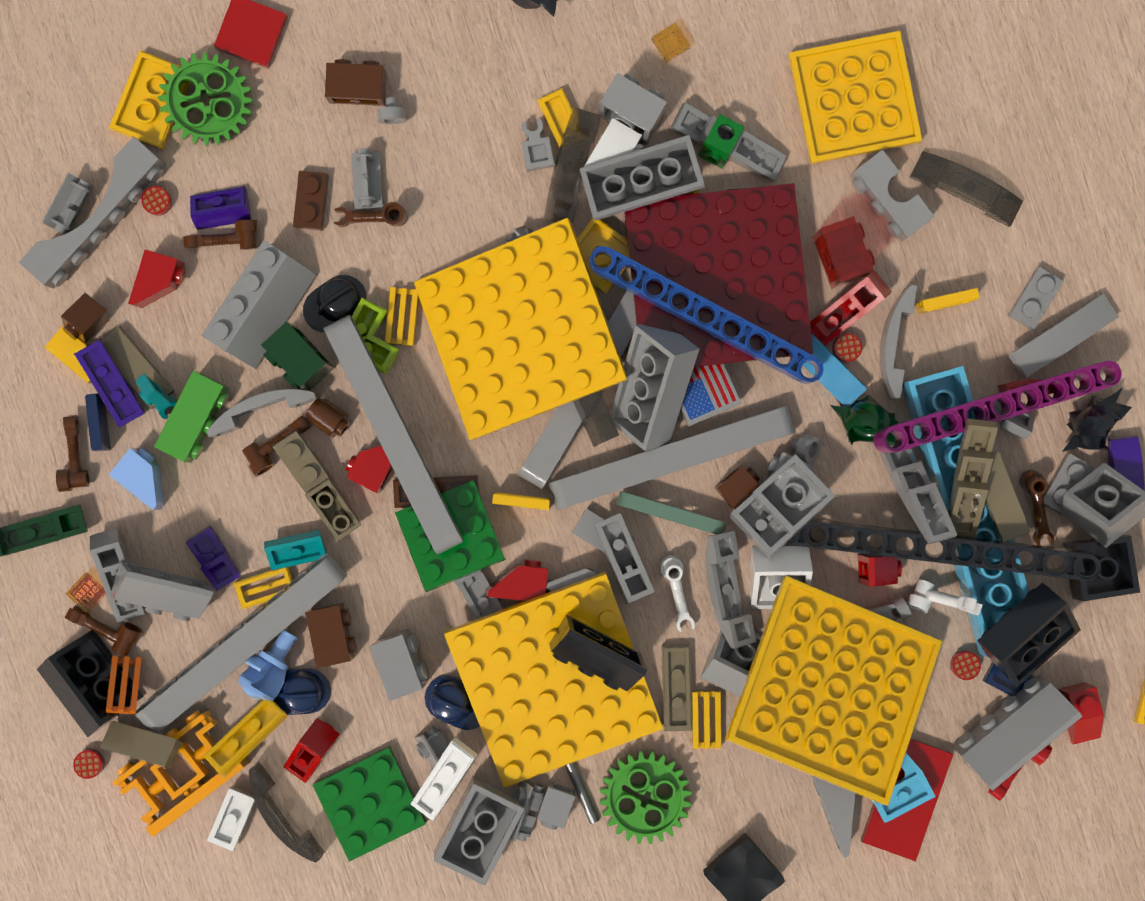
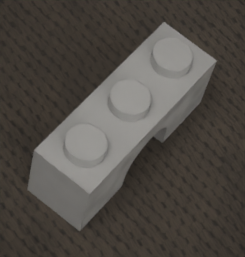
M882 149L852 173V184L860 194L864 193L871 201L869 206L877 216H882L888 223L886 227L894 238L897 239L899 237L901 241H904L935 216L918 194L906 202L895 201L889 195V181L900 171Z

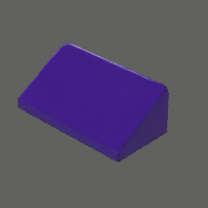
M246 187L190 196L191 219L196 229L201 230L235 224V221L251 220Z

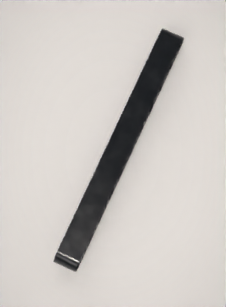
M812 519L796 536L786 543L787 545L1084 581L1095 579L1101 571V563L1098 558L1091 552L1084 550L956 536L939 541L943 546V550L939 554L933 555L927 552L926 544L928 542L920 531ZM816 526L823 528L826 533L825 539L822 541L814 540L810 533L811 528ZM843 530L851 531L855 537L854 542L851 544L842 543L839 539V533ZM873 533L880 534L884 539V544L879 548L872 547L868 543L867 538ZM901 537L910 538L913 542L912 549L909 551L900 550L897 547V540ZM961 544H968L972 547L973 552L968 558H960L955 552L956 548ZM993 547L999 548L1003 552L1002 558L997 562L989 561L985 556L988 549ZM1022 551H1028L1033 555V559L1028 565H1020L1016 562L1017 555ZM1052 555H1060L1063 557V564L1060 568L1051 569L1047 566V559ZM1084 558L1092 559L1094 562L1093 569L1087 573L1078 570V563Z

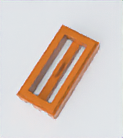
M112 655L106 713L136 714L142 657L130 659V656L118 658V656ZM117 665L123 666L119 706H113ZM129 666H135L131 706L125 707Z

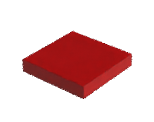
M231 0L214 47L219 51L268 68L288 16L283 12L251 0Z

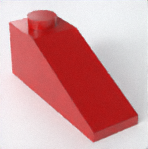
M873 270L811 320V332L826 346L886 299L892 291Z

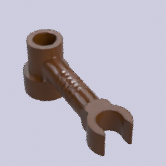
M396 202L387 203L382 211H351L343 207L334 209L337 213H345V219L342 222H334L339 227L363 222H386L391 226H403L407 221L405 209ZM400 213L398 219L394 220V215Z
M258 220L235 221V233L183 236L184 248L240 244V250L257 249L256 232H259Z
M63 417L69 454V468L56 471V485L59 492L72 491L73 488L89 487L90 483L88 470H81L78 446V417Z
M301 416L297 418L288 428L260 447L255 442L242 450L250 463L249 468L255 477L266 473L274 466L269 454L274 451L273 445L296 429L301 434L312 427L306 417Z
M1027 470L1021 475L1019 482L1021 488L1032 496L1036 524L1033 541L1035 544L1040 545V537L1047 534L1048 541L1053 545L1054 535L1050 532L1047 524L1043 494L1047 491L1048 484L1042 474L1035 470Z
M76 605L73 609L69 608L65 616L70 622L85 626L114 642L111 649L122 656L128 655L133 643H137L143 633L140 627L123 621L118 631L91 617L89 613Z

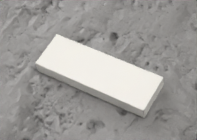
M455 737L420 788L411 805L434 821L478 754Z

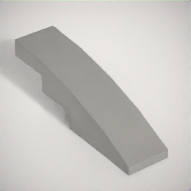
M682 103L670 129L682 136L690 135L692 142L703 146L717 117L714 115L708 116L688 103ZM724 125L718 128L720 138L729 140L733 137V130L729 126ZM743 130L727 160L764 178L775 181L787 155Z
M1103 293L1053 326L1045 329L1008 356L1022 378L1025 379L1104 328L1119 316Z
M912 449L887 454L880 452L905 507L928 544L956 537V530L936 483H930L922 461H916Z

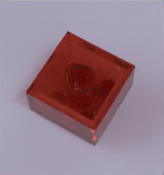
M854 216L825 226L812 237L831 289L862 279L874 271V256L870 249L866 250L863 242L865 238L864 229L860 222L856 223Z

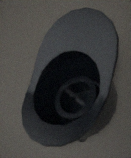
M339 275L319 286L308 295L304 302L303 316L306 323L314 330L325 332L324 327L348 315L352 317L361 298L366 299V291L363 284L352 276Z

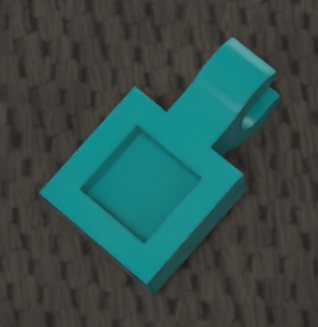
M143 373L135 380L141 389V392H139L140 397L149 406L154 404L159 415L163 419H167L169 416L165 409L170 406L175 407L176 399L173 396L167 395L157 383Z

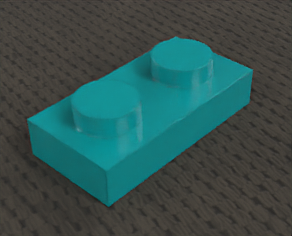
M320 529L264 542V549L271 570L317 561L327 553Z

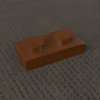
M299 171L293 220L294 228L323 231L329 177L327 173Z

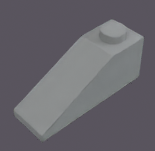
M621 513L594 524L626 605L654 593L653 586Z
M114 528L91 535L90 553L116 622L144 615L143 606L134 604V608L122 607L117 605V600H113L111 596L120 561L130 563L119 529Z
M810 775L838 850L843 858L848 857L856 793Z

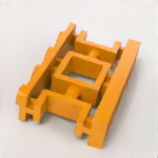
M209 709L202 714L197 710L184 720L187 723L184 728L179 731L175 727L164 735L178 740L202 722L204 725L202 729L195 733L203 746L194 752L185 741L181 744L178 753L181 752L197 774L182 787L178 788L165 769L157 765L150 767V770L158 779L152 785L148 786L141 775L130 782L128 777L147 764V762L139 761L135 765L130 761L116 772L119 777L112 782L114 786L118 785L123 795L135 787L150 806L151 810L142 816L141 820L143 822L146 821L149 825L146 830L152 838L250 763L245 757L224 778L217 773L204 784L200 781L209 773L201 762L204 759L203 755L216 744L207 732L218 724L216 719L210 716L212 713ZM165 789L173 800L184 793L186 798L157 818L155 814L164 807L156 796L158 793Z

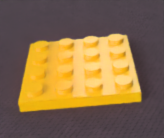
M900 31L794 51L788 54L810 165L922 142Z

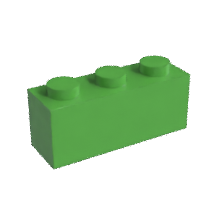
M192 371L154 447L183 462L192 463L193 459L197 460L204 448V445L201 443L208 429L216 421L214 418L218 410H222L228 402L230 395L227 392L229 387L200 372Z

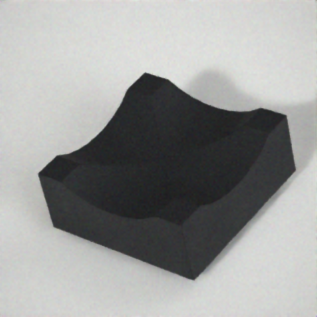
M746 833L703 869L705 877L727 901H761L785 882L783 875Z

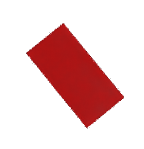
M910 738L906 753L923 771L936 797L887 823L883 822L873 803L861 842L916 862L953 754ZM902 767L896 781L902 779L905 775Z

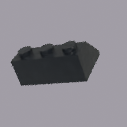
M1042 582L1037 588L1030 590L1018 605L1009 609L999 622L993 627L986 629L982 637L977 641L985 654L1017 688L1081 629L1068 603Z
M567 614L549 643L550 650L553 653L552 656L565 664L571 662L579 666L578 670L589 677L596 675L604 679L603 683L614 690L621 688L628 691L648 671L641 653Z
M93 630L49 656L37 668V671L87 737L120 715V713H106L112 653ZM117 665L113 706H119L123 671L120 665ZM129 676L125 707L131 706L133 681ZM139 689L137 701L144 697Z

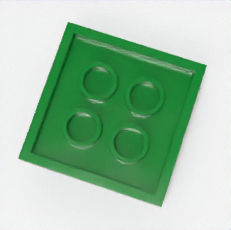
M474 480L441 493L464 542L439 555L434 551L412 506L395 512L425 592L432 591L506 560Z
M390 746L312 785L349 862L427 823L423 813L411 805L415 796Z

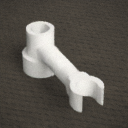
M668 555L661 560L660 570L671 585L677 611V618L675 620L677 629L682 632L680 623L683 620H689L692 629H694L695 622L688 612L681 583L683 564L677 556ZM677 568L675 572H669L670 569Z
M921 579L918 580L914 593L910 594L907 600L909 608L922 613H928L933 602L955 607L974 615H979L983 604L976 603V599L970 597H958L933 590L934 584Z

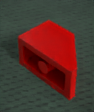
M145 249L128 304L143 308L177 290L178 284H182L185 277L186 269L183 268L185 263Z
M382 445L359 452L357 457L353 455L346 466V470L349 471L346 478L375 493H380L393 469Z
M870 554L858 555V583L869 587L898 584V577L902 576L901 560H897L894 557Z
M525 559L524 564H516L486 588L485 595L492 598L522 601L543 595L546 592L548 568L541 566V561Z
M1083 682L1059 688L1058 691L1083 716L1068 728L1071 744L1101 738L1104 714L1097 687Z
M316 718L295 746L283 768L304 783H307L340 733L335 731L330 724Z

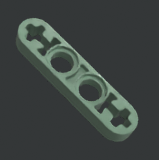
M620 491L616 505L713 534L723 533L725 522Z

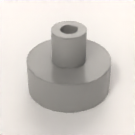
M386 98V107L378 109V122L381 124H401L406 122V109L397 107V98Z
M806 433L800 439H793L791 449L796 450V455L802 461L811 464L819 455L821 448L819 437Z

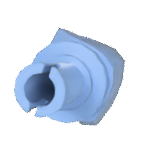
M283 630L269 651L266 650L264 652L260 650L258 654H254L245 662L249 665V668L240 675L238 684L248 696L273 701L277 697L284 684L286 671L289 668L285 664L286 661L284 659L294 642L297 641V637Z

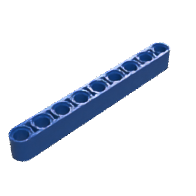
M600 246L591 253L590 267L592 271L609 282L800 383L810 384L819 380L824 371L822 362L804 350L609 247ZM607 255L611 259V264L606 268L598 267L595 264L597 256ZM625 268H631L636 272L637 278L632 282L624 281L620 276L621 271ZM653 281L658 282L662 287V292L659 295H650L646 290V285ZM676 295L684 296L688 302L687 307L684 309L675 308L672 304V298ZM700 309H709L713 314V320L709 323L700 321L698 318V311ZM727 322L735 323L739 329L738 335L730 337L725 334L724 324ZM757 335L763 339L764 347L762 350L757 351L750 346V338ZM778 349H784L789 353L790 359L787 364H781L776 360L775 354ZM808 362L814 366L815 374L812 378H807L803 375L801 368L804 363Z

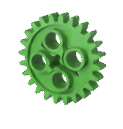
M203 52L202 60H197L195 54L192 53V62L189 63L181 57L182 67L178 68L172 64L171 67L174 74L164 73V77L169 83L159 85L160 89L165 91L166 94L158 96V99L167 103V105L160 108L161 113H170L165 118L166 124L175 122L172 131L176 133L182 129V140L185 141L191 135L193 136L192 141L194 145L198 143L199 139H203L205 146L208 147L210 139H214L215 143L219 146L220 137L222 136L230 142L229 132L233 131L239 135L240 131L237 125H247L246 120L242 116L251 115V111L245 108V105L252 104L253 100L244 96L251 92V88L242 87V84L247 80L246 76L237 78L239 67L236 66L230 70L229 59L220 64L218 54H215L211 61L208 60L206 52ZM213 76H219L224 80L223 86L219 89H212L208 86L209 79ZM190 82L196 86V90L192 95L185 96L180 93V88L184 83ZM226 92L231 93L230 97L211 99L209 106H204L203 102H197L184 108L181 107L183 102L202 100V94L207 93L209 98H213ZM228 104L232 108L231 114L227 117L218 116L216 114L218 105ZM191 111H201L204 114L203 120L198 124L190 123L188 116Z
M639 750L638 758L634 759L632 754L628 752L627 762L620 758L617 759L618 769L609 766L612 777L603 776V781L608 786L600 787V792L607 796L599 800L601 805H608V807L602 810L603 816L611 815L607 821L608 826L618 824L616 827L617 835L624 830L626 831L627 841L633 835H636L637 844L641 843L643 837H647L649 844H652L653 836L657 835L662 842L663 832L666 831L669 835L673 836L672 826L682 827V823L678 819L679 817L688 818V813L683 809V807L691 806V801L684 798L692 794L690 789L683 788L689 783L688 778H679L683 773V769L680 767L673 770L675 760L672 759L665 763L664 753L656 759L653 750H650L648 757H644L642 750ZM635 772H642L646 775L644 782L641 784H634L630 778ZM667 783L672 787L670 793L664 796L659 795L656 792L657 787L660 784ZM626 785L637 793L623 790L622 786ZM646 791H649L650 797L653 800L667 803L669 807L664 808L647 798L644 802H641L639 794L644 795ZM624 798H631L635 803L631 809L624 810L620 808L619 802ZM654 809L660 812V817L656 821H648L645 818V814L649 810Z

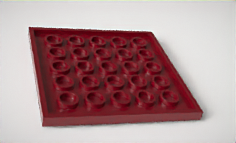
M794 183L675 196L624 212L630 259L805 352L813 354ZM630 268L631 279L634 281L637 278V274ZM653 281L646 285V290L650 295L655 296L662 292V287L658 282ZM633 294L636 325L641 324L681 334L699 348L694 367L757 361L755 358ZM676 295L672 298V304L675 308L684 309L687 307L688 302L684 296ZM700 309L698 311V318L704 323H709L713 320V314L709 309ZM727 322L724 324L725 334L730 337L738 335L739 329L735 323ZM752 336L750 338V346L754 350H762L764 341L760 336ZM778 349L775 354L776 358L790 357L789 353L784 349Z

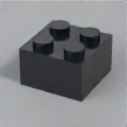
M1131 535L1120 536L1107 548L1093 538L1063 543L1064 548L1091 552L1101 563L1100 574L1095 579L1089 581L1069 579L1072 599L1084 602L1140 593ZM1089 558L1082 559L1078 563V570L1083 573L1091 571L1094 566L1093 560Z

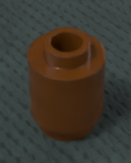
M317 398L306 413V416L310 418V423L331 438H334L336 435L342 436L350 425L347 421L349 415L327 399L323 401Z

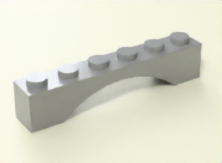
M133 136L114 157V171L110 187L94 214L82 225L67 234L49 240L38 241L19 263L44 286L54 289L62 285L69 276L68 272L87 258V251L106 237L107 229L112 224L122 220L127 207L141 199L147 185L161 177L166 164Z

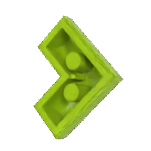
M361 298L352 315V319L378 370L388 374L394 366L400 350L375 337L388 311Z

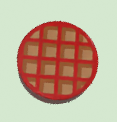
M159 186L149 187L144 191L141 198L143 208L155 216L166 214L172 206L170 194Z
M843 334L834 341L832 347L833 354L841 362L854 361L862 352V343L853 334Z
M960 651L952 657L950 668L956 677L962 680H971L979 674L981 663L975 654L969 651Z
M86 749L80 752L73 762L74 771L79 777L84 779H91L99 775L105 765L103 755L95 749Z

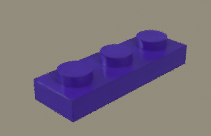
M101 339L74 353L119 428L145 414L144 409Z

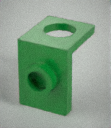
M719 114L698 156L723 169L744 126ZM729 126L733 130V137L729 140L720 138L718 135L719 127Z

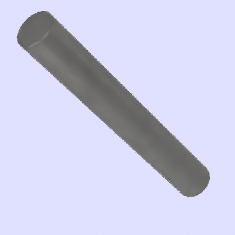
M573 762L565 765L589 823H596L600 818L576 763Z

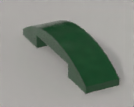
M81 505L0 527V557L88 532Z

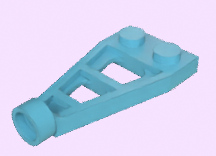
M905 753L901 765L905 775L902 779L896 781L889 805L873 801L884 823L936 797L923 771L907 753Z

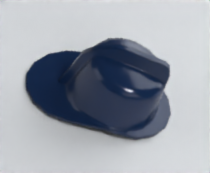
M313 669L287 670L284 684L273 701L287 715L318 712L326 706L330 699L331 687L329 680L324 674Z
M447 675L440 676L431 681L425 693V704L430 714L445 723L464 730L476 729L480 726L462 680Z

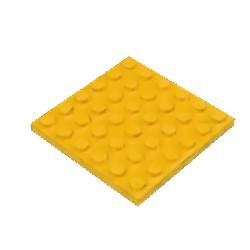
M565 218L414 282L469 440L481 438L629 380L569 218Z
M606 572L444 631L447 644L504 788L663 729L644 677L628 691L621 688L614 690L603 683L604 679L596 675L589 677L578 670L579 666L568 662V664L562 663L552 656L553 653L550 650L549 643L566 614L634 650Z
M784 576L725 740L888 806L942 641L791 577Z

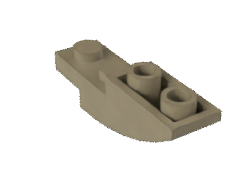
M297 429L273 445L274 450L304 490L306 498L337 541L361 526L360 521L317 454L310 449Z

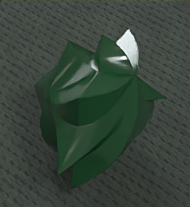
M867 395L861 401L856 400L852 407L830 405L840 417L847 435L846 437H848V442L851 445L858 441L874 443V436L878 430L899 423L895 419V413L887 412L870 395ZM890 432L886 437L888 445H895V437Z

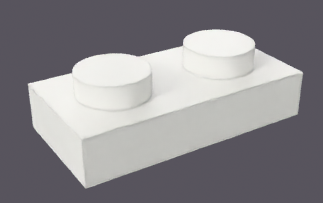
M230 786L207 841L234 851L257 796Z

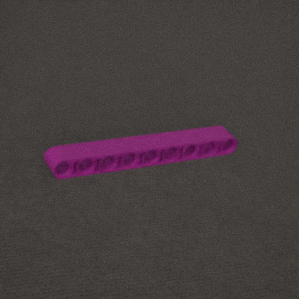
M1113 361L1091 364L882 428L874 436V445L879 452L884 454L907 450L964 432L966 421L969 419L967 413L970 408L974 411L976 420L998 422L1114 386L1121 380L1122 371L1120 366ZM1101 369L1105 372V381L1100 376ZM1075 377L1078 378L1080 382L1079 389H1077L1074 385ZM1048 385H1051L1054 390L1053 397L1048 394ZM1022 393H1025L1028 399L1026 406L1021 401ZM996 400L1001 404L1000 414L994 409ZM943 416L947 418L949 423L947 430H944L941 426L940 421ZM916 424L922 429L920 439L914 435L913 429ZM889 432L895 437V445L893 447H890L886 441Z

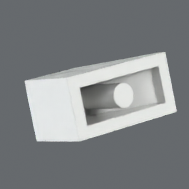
M612 118L584 167L641 150L643 148V145L640 144L642 135Z

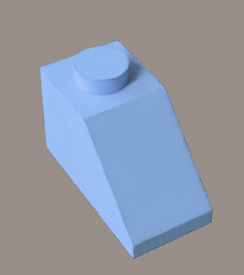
M143 447L140 450L138 448H129L109 473V476L152 510H161L164 506L160 466L153 461L155 456Z

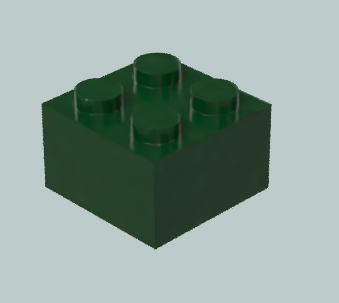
M287 321L261 344L266 350L263 354L274 367L278 366L280 369H284L286 373L283 377L294 388H303L310 391L334 369V366L298 327Z

